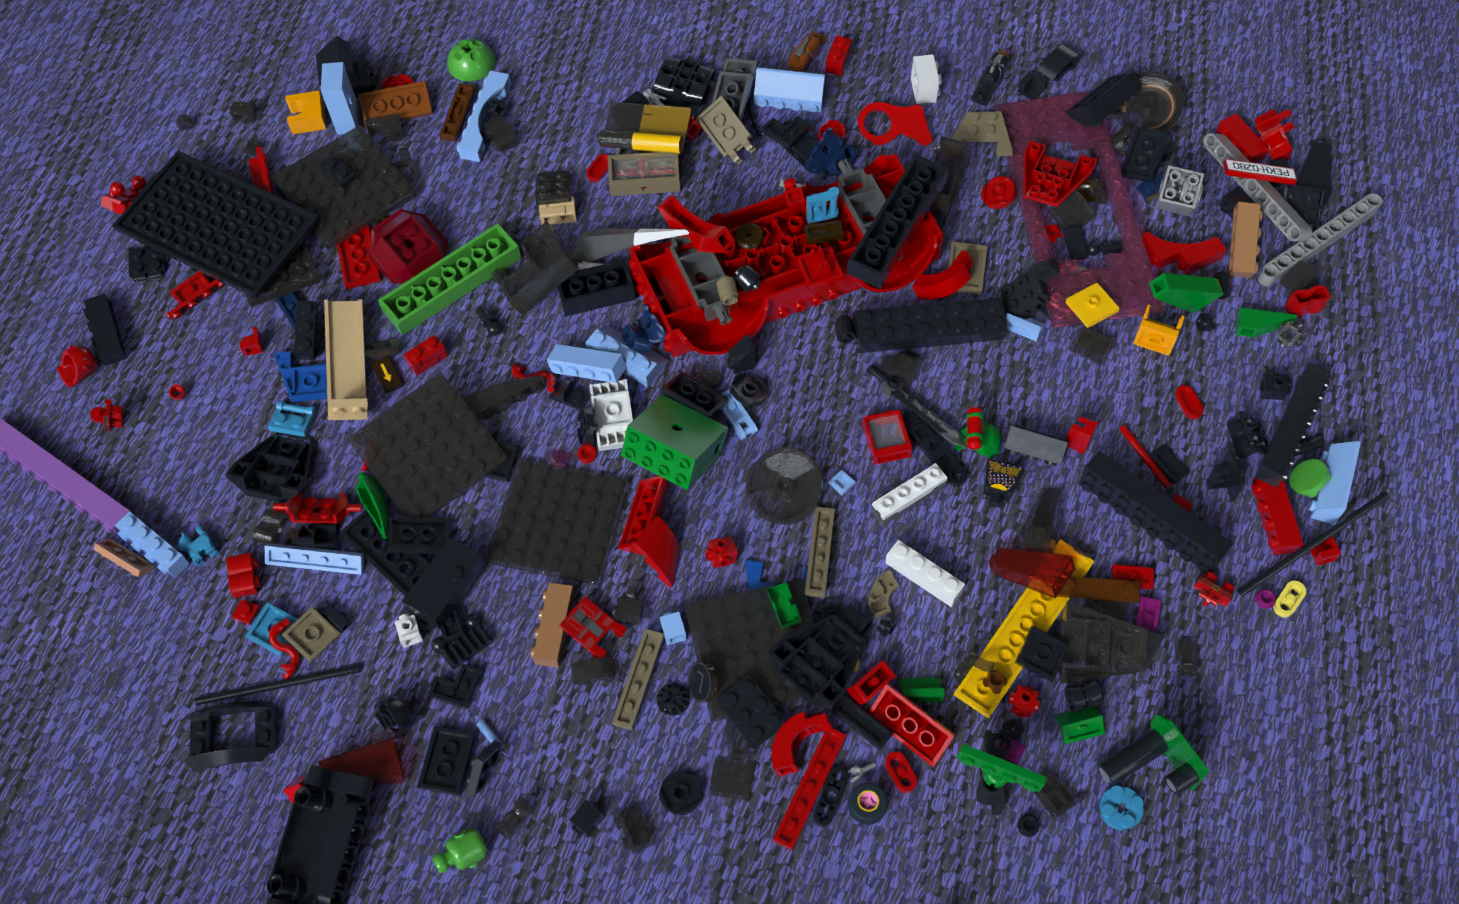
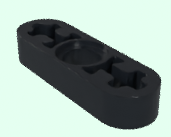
M835 767L830 770L815 808L813 820L819 827H827L831 824L847 783V772L841 767ZM841 773V778L844 780L838 781L837 788L832 787L835 780L832 775ZM827 792L835 793L836 801L833 803L827 802L824 798ZM824 806L829 807L826 814L829 819H824L823 822L819 821L820 817L817 815L823 813Z

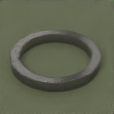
M1080 540L1072 542V547L1076 552L1087 558L1094 557L1095 551L1091 546ZM1076 544L1086 546L1091 554L1081 551Z

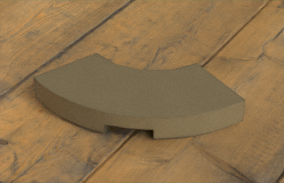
M890 569L877 578L870 591L868 601L869 612L874 614V620L891 613L889 599L892 593L899 588V584Z

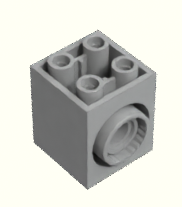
M1168 165L1162 177L1154 208L1190 216L1194 209L1198 207L1204 186L1202 184L1204 174Z

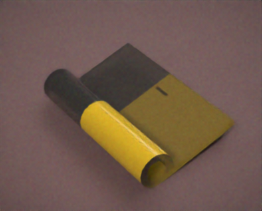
M611 102L606 128L597 133V143H599L600 147L681 154L691 108Z

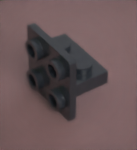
M1244 411L1238 412L1240 418L1227 423L1238 458H1246L1257 452L1265 455L1268 442L1260 432L1262 430L1260 422Z
M1234 450L1229 451L1222 464L1214 467L1206 481L1207 490L1227 488L1230 501L1236 500L1245 485V476L1241 474L1239 468L1240 460L1236 457Z

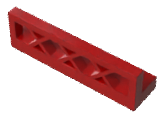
M256 147L258 157L248 159L253 185L274 195L267 158L262 147Z

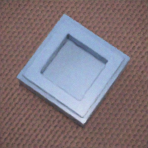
M841 470L828 484L843 496L856 484V481Z

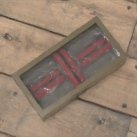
M653 152L608 155L611 196L680 192L677 153Z

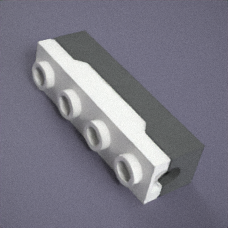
M935 463L874 501L871 512L880 524L884 526L945 488L947 476Z

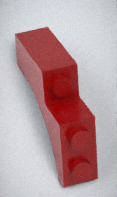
M669 195L657 206L671 229H687L689 234L681 235V237H689L698 252L724 253L735 242L726 226L713 225L698 218L687 210L673 195Z
M1147 231L1141 234L1138 242L1139 249L1147 254L1150 264L1155 265L1158 270L1177 262L1179 270H1183L1186 275L1223 259L1227 250L1217 236L1199 243L1181 244L1165 241Z

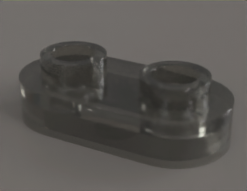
M398 339L372 342L364 347L366 357L371 359L388 355L395 356L402 350L401 342Z

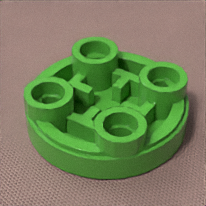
M1309 459L1301 462L1292 470L1289 484L1296 493L1315 497L1326 483L1331 480L1332 475L1328 467L1321 460Z

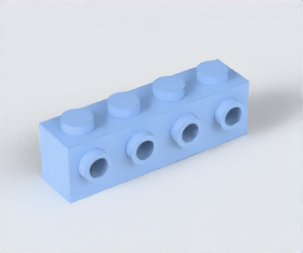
M556 344L547 358L552 373L617 383L626 369L622 354Z
M130 511L115 524L119 530L117 534L124 541L129 539L132 542L130 545L136 551H143L145 553L144 557L149 562L159 564L157 568L165 575L169 573L176 578L189 565L182 554Z

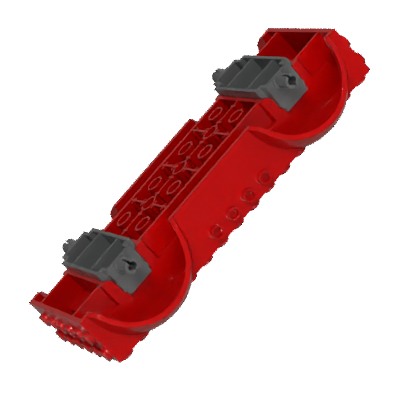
M879 155L870 165L858 171L853 170L849 161L844 159V162L841 160L838 163V167L844 175L839 177V181L821 186L810 185L807 181L803 183L801 188L805 201L807 196L827 192L831 187L839 189V197L837 198L838 216L812 224L840 220L844 235L843 240L807 245L804 225L811 224H808L806 219V206L788 210L784 194H780L727 214L717 213L708 221V223L713 225L726 226L734 238L735 242L724 253L698 252L689 237L681 236L671 237V241L665 243L640 244L629 248L631 260L628 263L631 269V278L638 284L636 287L639 295L644 297L643 303L651 307L650 311L658 316L665 329L666 336L663 344L666 352H670L672 358L693 350L705 355L725 354L744 336L749 335L752 339L759 332L763 324L779 318H786L790 314L802 312L806 308L818 306L825 301L834 300L841 295L860 288L879 293L901 289L917 279L926 270L930 262L939 260L940 251L942 250L943 233L930 211L924 217L881 289L847 274L849 258L905 172L897 155ZM826 201V210H828L830 201ZM751 223L761 228L763 241L758 247L745 249L737 244L736 230L743 224ZM820 246L822 249L831 246L844 275V280L808 290L796 262V256L810 253L811 249L817 251ZM741 265H750L760 273L759 281L761 284L755 292L751 290L745 293L737 287L738 301L733 305L723 304L716 285L721 277L730 276L733 278L734 273ZM699 280L706 281L704 283H698Z

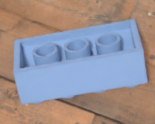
M757 67L754 105L760 107L771 106L777 109L789 108L794 111L807 110L811 113L821 112L825 75Z
M611 326L596 329L586 341L587 349L622 354L626 366L623 374L647 388L669 361L651 349L648 352H642L628 348L622 338V333Z
M1353 441L1331 444L1327 451L1323 450L1320 460L1328 467L1332 478L1318 492L1315 499L1311 500L1308 509L1312 511L1310 518L1334 525L1346 510L1361 442Z

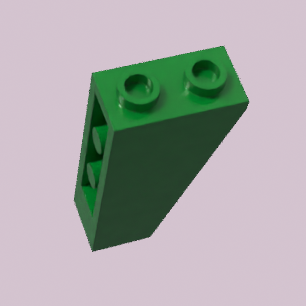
M1163 273L1149 282L1155 299L1191 313L1199 311L1224 295L1219 280L1216 278Z

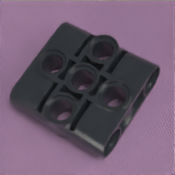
M666 56L655 79L653 92L671 97L676 103L687 101L702 106L710 89L711 79L714 78L715 69L698 65L694 59L680 60Z

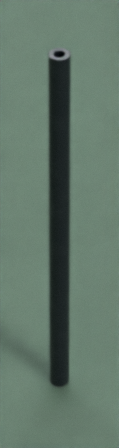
M360 665L196 697L195 705L198 706L360 673Z

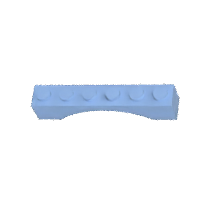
M490 71L488 76L485 77L483 89L479 91L478 101L474 103L473 113L469 116L468 125L462 133V140L457 145V152H459L461 159L481 161L485 151L481 136V125L488 112L485 111V109H488L487 102L492 103L493 98H497L500 101L507 96L511 86L509 74Z

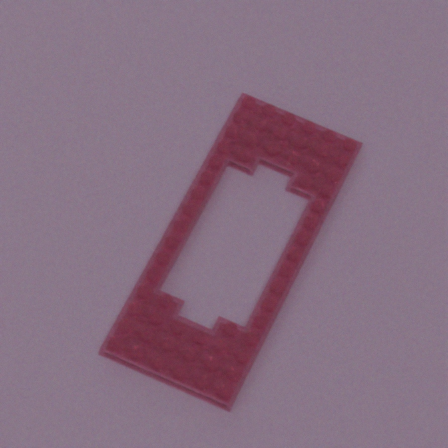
M1091 91L993 106L994 111L1002 112L1011 143L1013 156H1006L1012 181L1016 185V196L1034 263L1038 264L1042 261H1049L1053 258V253L1039 203L1023 198V155L1029 141L1040 144L1069 141L1072 151L1093 148L1125 250L1123 253L1106 255L1105 262L1107 267L1080 270L1077 259L1057 262L1061 274L1046 282L1051 301L1047 302L1045 300L1052 328L1083 323L1065 303L1066 298L1095 283H1098L1119 307V312L1104 320L1144 315L1147 305H1151L1149 314L1163 312L1164 310L1163 302L1154 298L1149 284L1155 277L1105 121L1103 120V123L1095 128L1093 126L1084 127L1065 112Z

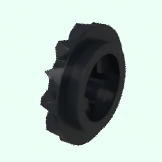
M674 682L664 685L658 691L656 698L657 706L666 715H679L689 705L688 691L682 685L675 684ZM669 692L673 696H679L676 698L677 706L672 701L668 702Z

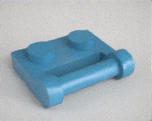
M831 187L827 192L812 194L806 197V219L808 224L838 216L837 198L839 197V189L837 187ZM826 201H830L828 210H826Z
M278 401L276 410L268 424V429L273 432L305 437L314 418L316 407L310 405L308 407L286 404L285 401ZM284 411H289V412L301 413V414H306V416L303 417V416L285 414V413H283V412H284Z

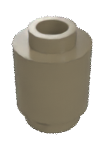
M730 276L721 277L716 283L720 300L724 305H733L738 301L737 298L739 296L735 279Z

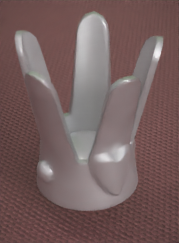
M651 89L643 92V96L649 100L650 106L654 107L653 103H655L659 107L665 108V105L659 99L666 100L667 98L655 94Z

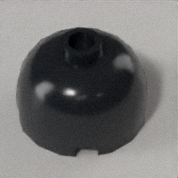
M388 696L375 703L374 709L378 707L379 712L375 714L376 718L385 731L387 727L395 734L392 738L397 739L410 730L414 722V707L409 700L406 701L399 696ZM396 724H397V726L399 727V728H397V729L392 728V727L395 726Z

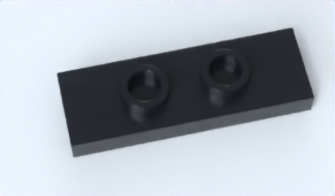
M846 695L831 709L835 716L879 751L893 736L889 729Z

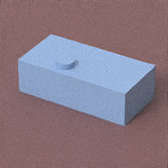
M344 63L322 64L321 92L337 135L358 133L359 106Z

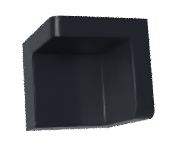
M1029 71L1019 82L1017 92L1035 101L1044 92L1046 81Z

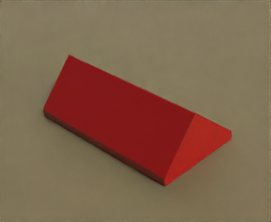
M656 476L639 481L618 546L619 550L643 555L632 544L657 515L660 516L668 491V480L661 476Z
M889 683L885 685L868 714L893 733V737L932 767L937 764L949 749L956 736Z

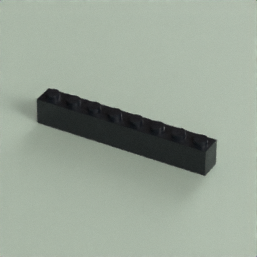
M1310 362L1307 364L1256 472L1255 478L1276 488L1281 481H1286L1290 471H1287V468L1291 469L1296 458L1293 455L1298 454L1302 444H1299V441L1303 442L1308 433L1305 428L1309 429L1314 419L1311 415L1314 416L1319 408V405L1316 403H1320L1324 397L1325 392H1322V390H1326L1331 381L1328 379L1331 371Z

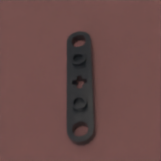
M913 411L903 413L902 418L908 435L933 464L936 463L952 486L960 487L964 485L967 480L966 470H964L930 427ZM913 418L915 423L910 425L906 423L905 419ZM930 446H937V451L934 449L930 450ZM959 473L963 478L957 481L953 479L952 475Z

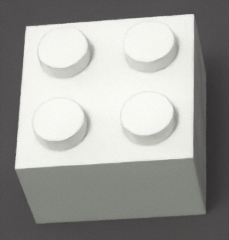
M934 55L913 57L911 83L916 104L934 103L937 100V96H940L939 85H941V75L938 74V62L935 61Z

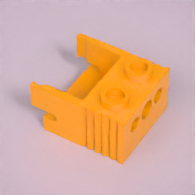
M1147 305L1133 344L1170 355L1185 316L1182 315L1176 327L1147 318L1151 306Z

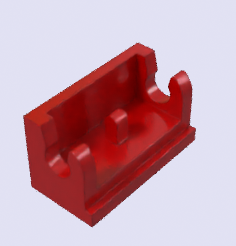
M1079 417L1078 421L1084 423L1085 427L1073 424L1066 440L1068 441L1067 447L1084 454L1093 438L1098 422Z

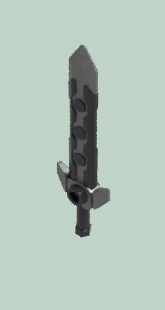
M873 364L867 368L869 374H872L883 383L881 392L886 398L889 399L890 396H894L949 442L966 447L964 438L960 433L906 390L912 388L909 384L895 377L888 379Z

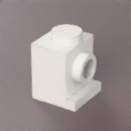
M403 614L398 618L399 620L394 621L403 648L423 641L414 615Z

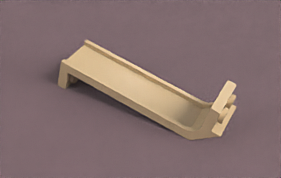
M324 300L328 420L367 419L368 403L365 384L362 300Z

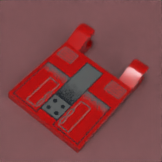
M586 596L559 624L560 628L585 647L598 661L603 660L606 651L596 644L608 630L611 629L620 638L627 630L625 626L613 620Z

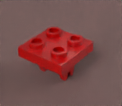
M820 246L817 251L811 249L810 253L796 256V262L808 290L844 280V275L831 246L824 249Z

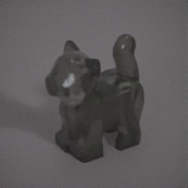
M520 796L515 802L514 808L501 821L496 823V831L510 841L523 824V818L532 813L535 807L530 805L523 796Z

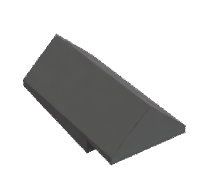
M726 58L723 71L719 73L712 103L720 96H723L741 121L758 61Z

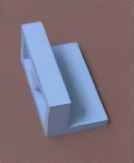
M1009 313L1005 317L1008 330L1036 342L1045 326L1044 323L1032 318L1016 317Z

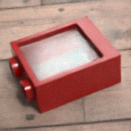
M900 409L887 410L884 413L869 414L863 417L862 428L874 465L911 457L912 446Z

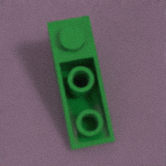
M1240 308L1236 315L1235 335L1257 337L1291 327L1297 315L1271 312L1269 310Z

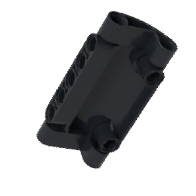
M309 764L304 780L306 785L299 788L295 793L270 878L267 882V891L271 894V897L267 898L266 904L343 903L368 820L370 806L367 802L374 779Z

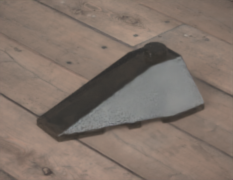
M1062 488L1041 489L1016 538L1015 556H1055Z

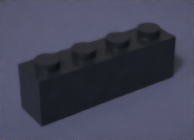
M106 294L84 300L85 308L83 312L86 318L89 319L87 326L89 331L93 333L91 340L94 347H97L95 355L98 361H102L105 366L127 359L113 307Z

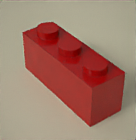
M1237 113L1219 122L1216 130L1217 134L1226 135L1250 162L1257 163L1265 159L1269 148Z

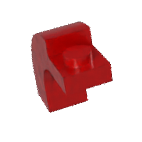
M961 250L953 264L943 272L921 274L912 285L917 298L920 300L940 299L962 288L971 278L969 270L973 262L968 251Z
M801 712L791 717L779 729L773 741L771 751L773 769L779 777L800 771L797 761V750L800 743L806 737L833 728L831 720L826 713H817L808 718L805 712Z

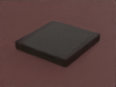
M715 757L709 795L749 801L754 763Z

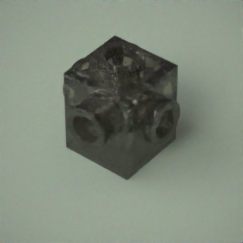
M1290 321L1284 322L1279 327V332L1275 337L1279 339L1278 342L1285 348H1295L1296 346L1300 347L1306 339L1304 337L1308 333L1304 331L1305 327L1301 323ZM1292 332L1296 333L1294 338L1291 336Z

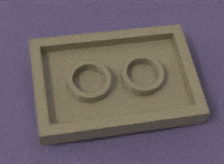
M951 242L948 268L953 264L961 250L968 251L973 262L969 270L971 278L958 292L982 294L987 246Z

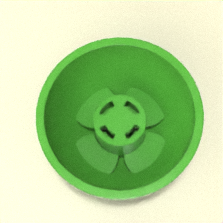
M472 38L457 42L451 48L447 57L448 71L453 77L461 81L469 82L483 79L488 76L490 71H493L496 64V58L492 49L483 41Z

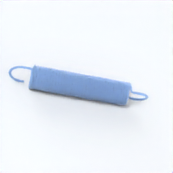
M484 719L477 723V727L490 743L494 740L502 743Z

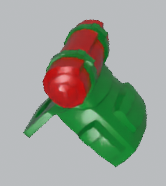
M969 408L966 416L967 426L958 432L966 436L964 439L966 446L988 458L998 455L1001 443L999 429L984 421L980 408ZM954 444L955 451L964 448L963 446Z

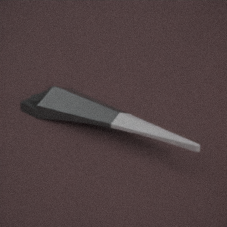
M596 228L593 231L583 232L571 260L577 264L582 263V261L592 262L629 247L686 235L689 232L687 229Z

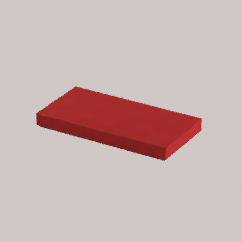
M364 223L335 230L334 233L346 290L380 282L379 269L369 258L370 224Z

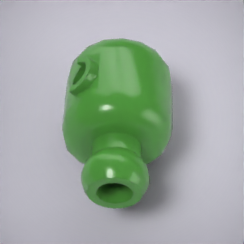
M468 827L457 834H453L445 843L446 851L436 853L432 857V861L439 873L447 872L452 865H455L457 869L463 870L476 867L479 861L486 856L488 850L479 831L474 827Z

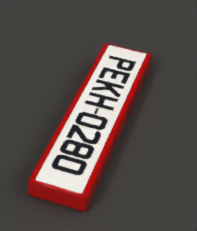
M1225 159L1223 162L1225 174L1228 176L1295 185L1297 181L1294 168Z

